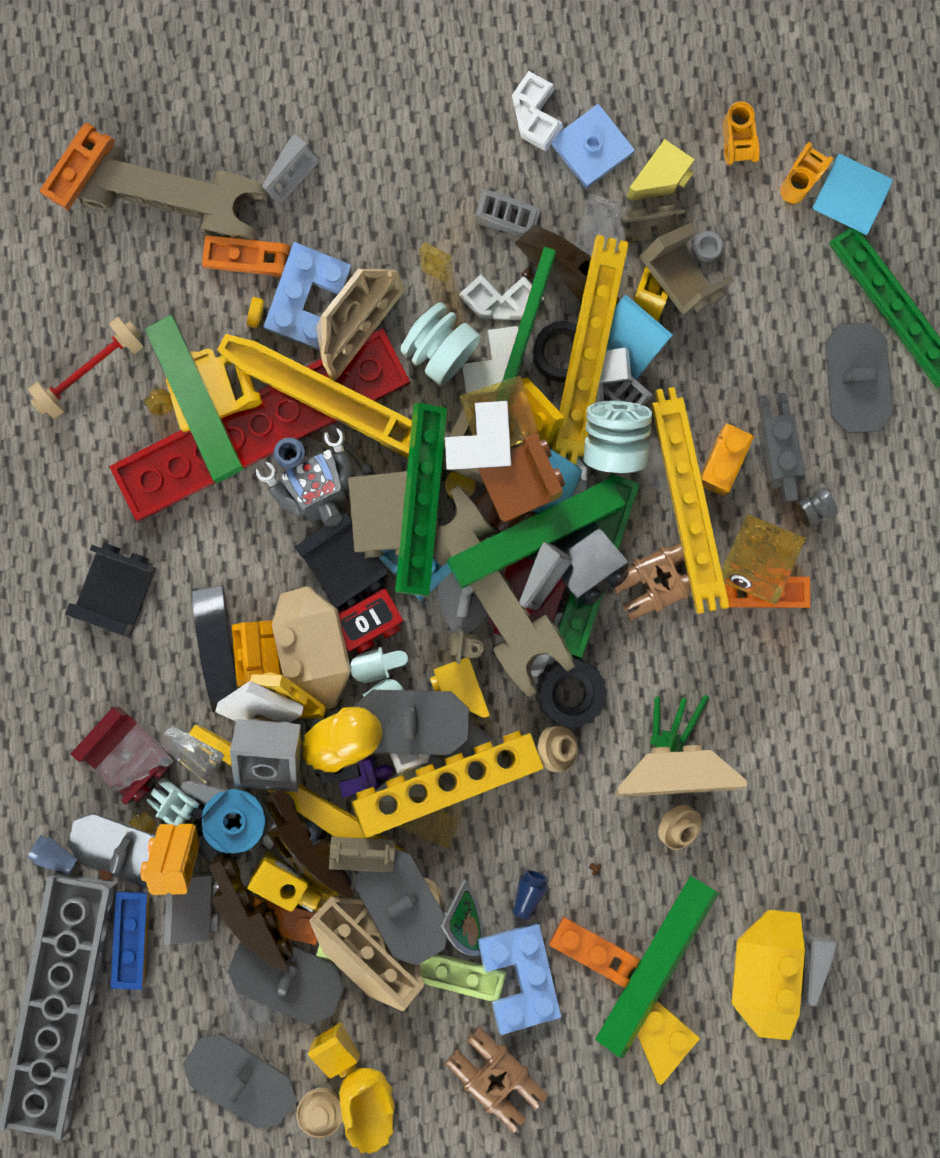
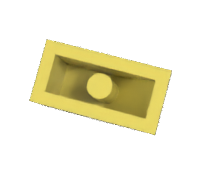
M664 139L630 186L627 198L633 201L673 194L679 185L684 188L694 174L691 171V167L695 159Z

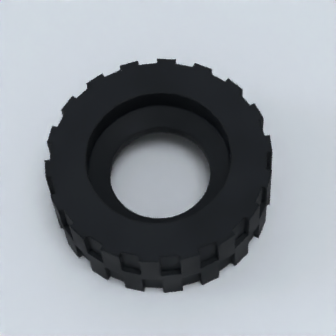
M573 658L575 667L568 672L559 662L553 660L552 664L546 665L544 667L545 670L542 673L540 672L538 683H536L537 695L535 697L540 705L539 708L554 723L559 726L563 725L566 728L583 727L584 724H590L596 716L601 714V709L606 704V682L600 675V671L590 663L579 658ZM568 677L580 679L586 688L584 700L575 707L563 706L556 696L558 684Z

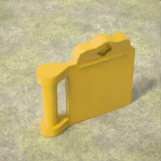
M209 348L200 352L191 351L192 357L221 418L239 411L258 407L262 404L260 394L255 392L250 375L235 366L243 396L236 400L226 366L232 365V363L224 356L216 358L214 352ZM166 378L179 427L183 432H187L190 428Z

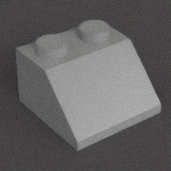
M236 719L230 748L234 786L266 790L283 789L284 791L298 792L302 746L301 724H292L286 721L267 722L257 719Z
M193 871L186 894L171 895L167 892L164 945L208 941L214 936V932L219 931L220 915L218 912H215V906L211 900L219 886L211 872Z

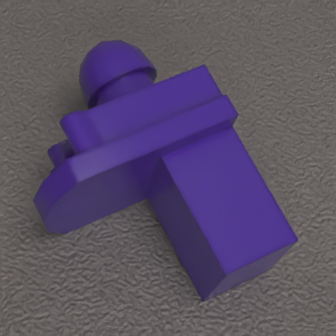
M374 756L364 758L358 762L361 773L360 777L339 782L342 797L354 795L373 786L374 789L382 786L381 780H387L392 776V767L384 764L377 768Z

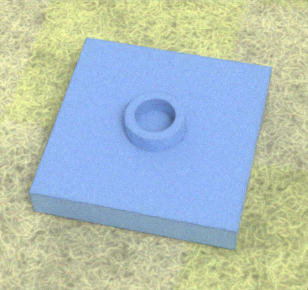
M599 104L560 131L551 144L586 189L631 157L635 152L634 148Z

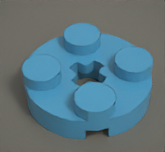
M231 789L216 794L207 802L202 813V831L206 841L214 849L224 853H240L255 846L263 836L267 822L264 807L259 799L250 792L239 789ZM229 813L233 816L237 813L240 814L242 817L240 819L242 824L240 829L237 827L229 829L226 826L229 822L226 816Z

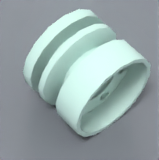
M442 302L432 306L414 323L400 348V353L406 358L414 354L412 358L414 365H419L429 358L425 374L439 386L446 384L459 371L462 364H465L481 340V335L467 323H463L455 330H452L457 315L454 312H450L445 316L447 307Z
M602 401L588 406L586 413L588 421L585 430L590 435L585 439L583 459L586 465L597 470L614 473L635 472L647 467L650 443L645 438L650 436L651 426L649 424H651L652 411L641 404L625 401Z

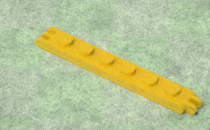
M597 235L594 241L559 412L565 418L552 443V451L557 452V454L564 458L568 454L567 460L575 465L577 457L584 455L585 439L588 437V432L585 430L588 421L586 418L587 408L595 403L628 249V242L620 240L617 252H615L617 241L610 237L606 242L605 249H603L605 237L602 235Z
M669 387L667 388L669 400H665L663 390L658 389L655 390L657 402L652 403V411L696 613H704L702 600L707 601L709 612L716 611L715 598L717 597L719 598L721 609L729 608L684 399L683 397L677 398L675 388Z

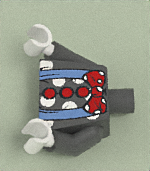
M337 429L340 435L337 443L330 441L328 432L324 436L325 442L329 446L334 447L335 453H332L331 449L279 474V481L274 477L275 469L271 463L266 462L272 471L269 477H262L256 469L258 479L268 483L269 492L283 510L297 517L306 516L309 522L312 523L322 519L326 527H333L341 522L342 516L339 510L349 504L347 495L349 493L348 478L355 477V469L348 450L343 448L342 444L344 443L345 435L340 429Z

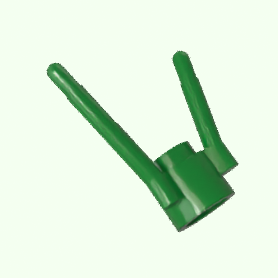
M656 696L654 698L653 733L650 744L655 745L654 748L670 747L671 752H683V747L704 710L709 696H703L682 736L677 733L687 699H681L671 731L662 730V734L659 735L660 697Z

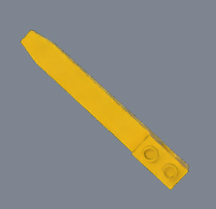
M225 334L217 351L241 371L380 442V445L408 459L412 420L255 341Z
M199 724L194 725L188 736L232 766L230 756L231 743ZM299 784L298 792L284 791L294 800L297 812L332 836L364 838L357 817L305 786ZM267 790V791L271 793V792L278 791V790ZM380 833L367 838L389 840ZM395 844L396 850L408 853L407 851L399 847L397 844Z

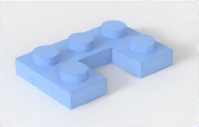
M294 242L263 330L320 351L316 330L320 317L303 310L308 293L313 284L339 294L344 287L351 265Z
M538 923L477 939L483 967L486 972L515 964L521 993L491 1001L498 1032L501 1035L561 1018L541 929Z

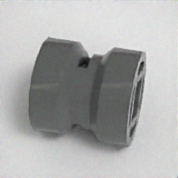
M825 488L814 492L813 497L810 499L804 497L795 502V508L799 517L809 529L818 525L820 519H829L838 514L836 503Z

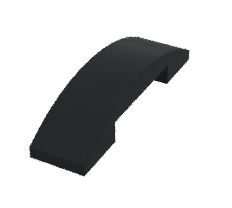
M223 586L192 591L197 643L212 712L216 711L219 701L240 688L237 687Z

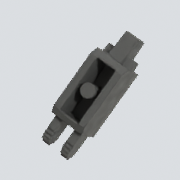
M778 393L777 406L779 416L771 417L770 403L766 395L759 396L758 405L761 421L758 423V435L767 483H772L773 489L779 488L782 504L795 502L798 500L796 485L802 484L801 476L805 474L795 414H790L788 398L785 393Z

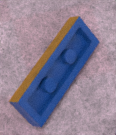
M116 892L111 989L142 990L145 987L149 892Z

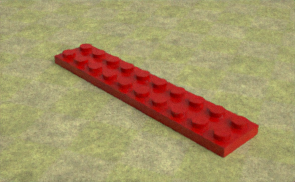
M383 328L371 334L335 381L375 402L411 384ZM322 359L306 366L330 379ZM271 386L257 391L262 400V404L258 407L239 411L221 418L244 468L274 454L275 445L284 438L290 437L299 441L337 422V420ZM180 430L109 466L137 522L215 484L191 430L187 432Z

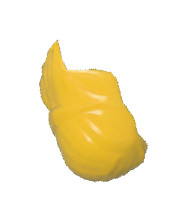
M344 707L338 713L316 723L313 728L304 734L305 741L303 742L304 751L302 757L306 765H312L314 770L337 772L341 768L363 760L378 748L383 736L381 723L375 715L365 708Z
M359 1068L352 1071L342 1081L339 1091V1105L345 1127V1135L351 1146L357 1147L361 1154L364 1152L368 1154L377 1152L381 1147L389 1144L388 1139L394 1133L393 1115L395 1102L392 1096L393 1088L381 1071L372 1068Z

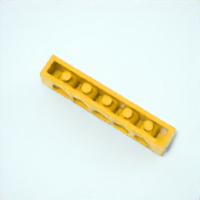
M520 730L503 736L504 743L494 747L490 741L474 747L475 754L464 758L462 752L444 759L446 765L434 769L433 764L415 770L417 776L406 781L402 775L386 781L387 788L375 792L373 786L357 792V799L351 801L364 838L379 834L544 769L531 734L521 735ZM501 751H506L511 756V764L506 769L500 767L497 762V756ZM472 762H477L482 766L483 774L478 780L472 779L468 774V767ZM443 773L450 774L454 779L452 789L447 792L443 791L438 784L439 777ZM415 784L422 786L425 791L424 799L419 803H415L409 798V790ZM384 796L392 797L396 804L394 811L388 815L383 814L379 809V801Z

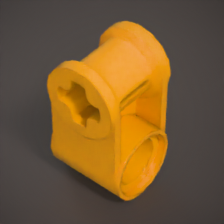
M741 101L736 102L729 108L723 120L726 165H732L734 161L751 160L752 163H756L759 160L760 147L756 132L755 112L750 104ZM738 115L742 117L745 124H736L732 120V116Z
M808 142L780 187L782 198L791 204L801 202L815 182L819 181L834 158L832 156L826 157L812 148L813 144ZM796 181L800 183L803 189L795 188L791 182Z

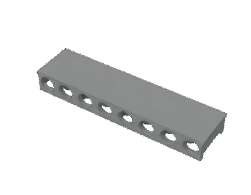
M57 871L55 874L47 877L0 1113V1130L9 1128L52 1136L54 1140L61 1141L69 1133L117 882L103 881L74 874L66 875Z

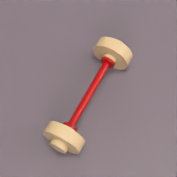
M119 316L109 323L116 333L111 337L113 342L55 389L52 386L47 389L39 381L29 387L28 390L34 397L31 400L34 407L42 415L47 412L53 419H57L65 412L58 403L62 398L60 394L118 347L122 350L127 346L134 355L141 351L144 346L138 338L142 334L131 321L125 324Z

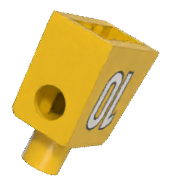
M267 850L252 873L247 887L250 891L290 912L294 910L297 904L313 912L322 897L319 893L308 888L309 882L299 875L290 864ZM290 884L295 888L293 890H285L283 886Z

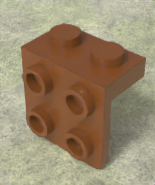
M537 433L524 437L523 445L511 450L512 466L478 468L500 519L504 522L561 498L563 493L562 487L565 486L563 476L558 468L553 470L548 459L552 457L550 448L545 439L539 440Z

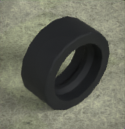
M568 321L553 322L545 326L537 335L533 347L534 364L538 371L547 379L565 382L568 369H557L547 362L544 356L545 344L550 338L560 334L571 336L574 339L577 324Z

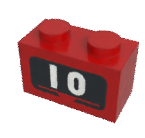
M386 589L379 591L339 614L345 645L349 652L356 650L358 654L375 646L372 640L384 635L385 639L400 632L402 629L399 625L404 623L401 614Z

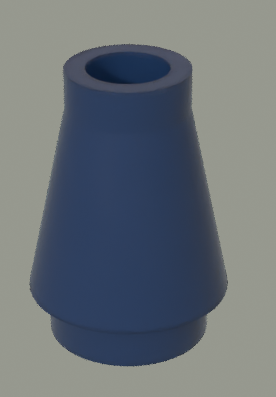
M525 870L524 875L519 877L515 906L512 911L514 915L525 920L530 919L532 912L549 889L546 876L533 870Z

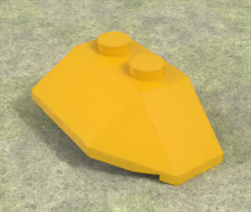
M768 909L736 941L731 1004L758 1037L790 1040L800 1016L805 947L801 914L798 912Z

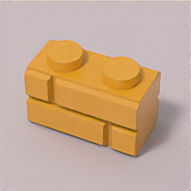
M727 423L720 429L703 467L704 470L700 474L703 488L721 496H725L730 492L754 439L752 434Z
M273 620L243 622L231 625L237 687H241L249 682L251 674L271 672L283 675L272 629Z
M160 824L155 838L149 839L148 862H143L141 865V879L143 882H146L149 893L152 895H167V892H169L171 895L188 892L200 847L196 826L193 824H178V826L174 824Z

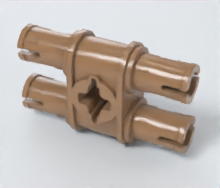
M681 542L670 548L661 546L658 551L640 560L635 559L632 562L633 566L628 568L629 574L626 580L621 585L613 588L615 593L619 594L640 582L645 584L647 588L646 594L622 604L624 612L637 607V610L626 615L630 622L653 610L662 612L663 608L681 599L687 600L692 591L688 573L681 576L676 571V565L685 561ZM656 571H659L661 575L666 574L669 579L665 582L666 587L661 583L656 584L654 582V579L657 577Z
M478 1026L474 1030L476 1032L475 1035L471 1033L466 1041L486 1059L485 1065L482 1068H476L459 1049L452 1053L453 1057L449 1056L444 1065L464 1083V1091L470 1092L485 1107L484 1111L486 1113H494L514 1133L518 1130L517 1123L521 1126L526 1117L506 1099L509 1092L516 1089L533 1109H537L540 1106L539 1099L542 1103L546 1100L548 1093L529 1076L528 1067L522 1066L507 1051V1046L498 1045L481 1026ZM493 1074L497 1077L502 1074V1083L494 1082L491 1085L490 1075Z

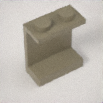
M691 223L658 237L639 256L682 315L692 310L699 313L710 303H717L728 294L725 289L734 282L730 276L711 286L684 250L683 246L698 233Z
M407 471L348 478L354 551L365 553V558L383 557V551L395 550V555H399Z

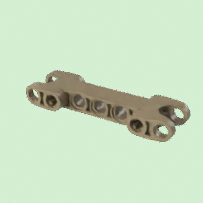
M70 138L68 140L66 149L68 148V146L74 138ZM90 142L85 148L91 151L94 144ZM114 145L112 150L104 156L75 200V202L84 206L108 211L114 197L203 219L200 231L208 236L257 241L259 231L238 220L236 212L244 202L267 201L269 193L262 187L261 183L226 171H216L213 183H208L123 162L125 151Z
M459 485L451 490L456 505L455 518L445 526L436 525L433 557L440 566L447 564L448 558L482 542L484 538L494 532L481 509ZM502 570L470 585L505 639L504 642L493 648L498 660L507 674L527 696L530 697L537 692L531 674V665L538 656L543 654L551 655L567 672L575 667V662L569 648L551 618L545 614L534 621L527 609L519 604L520 599Z

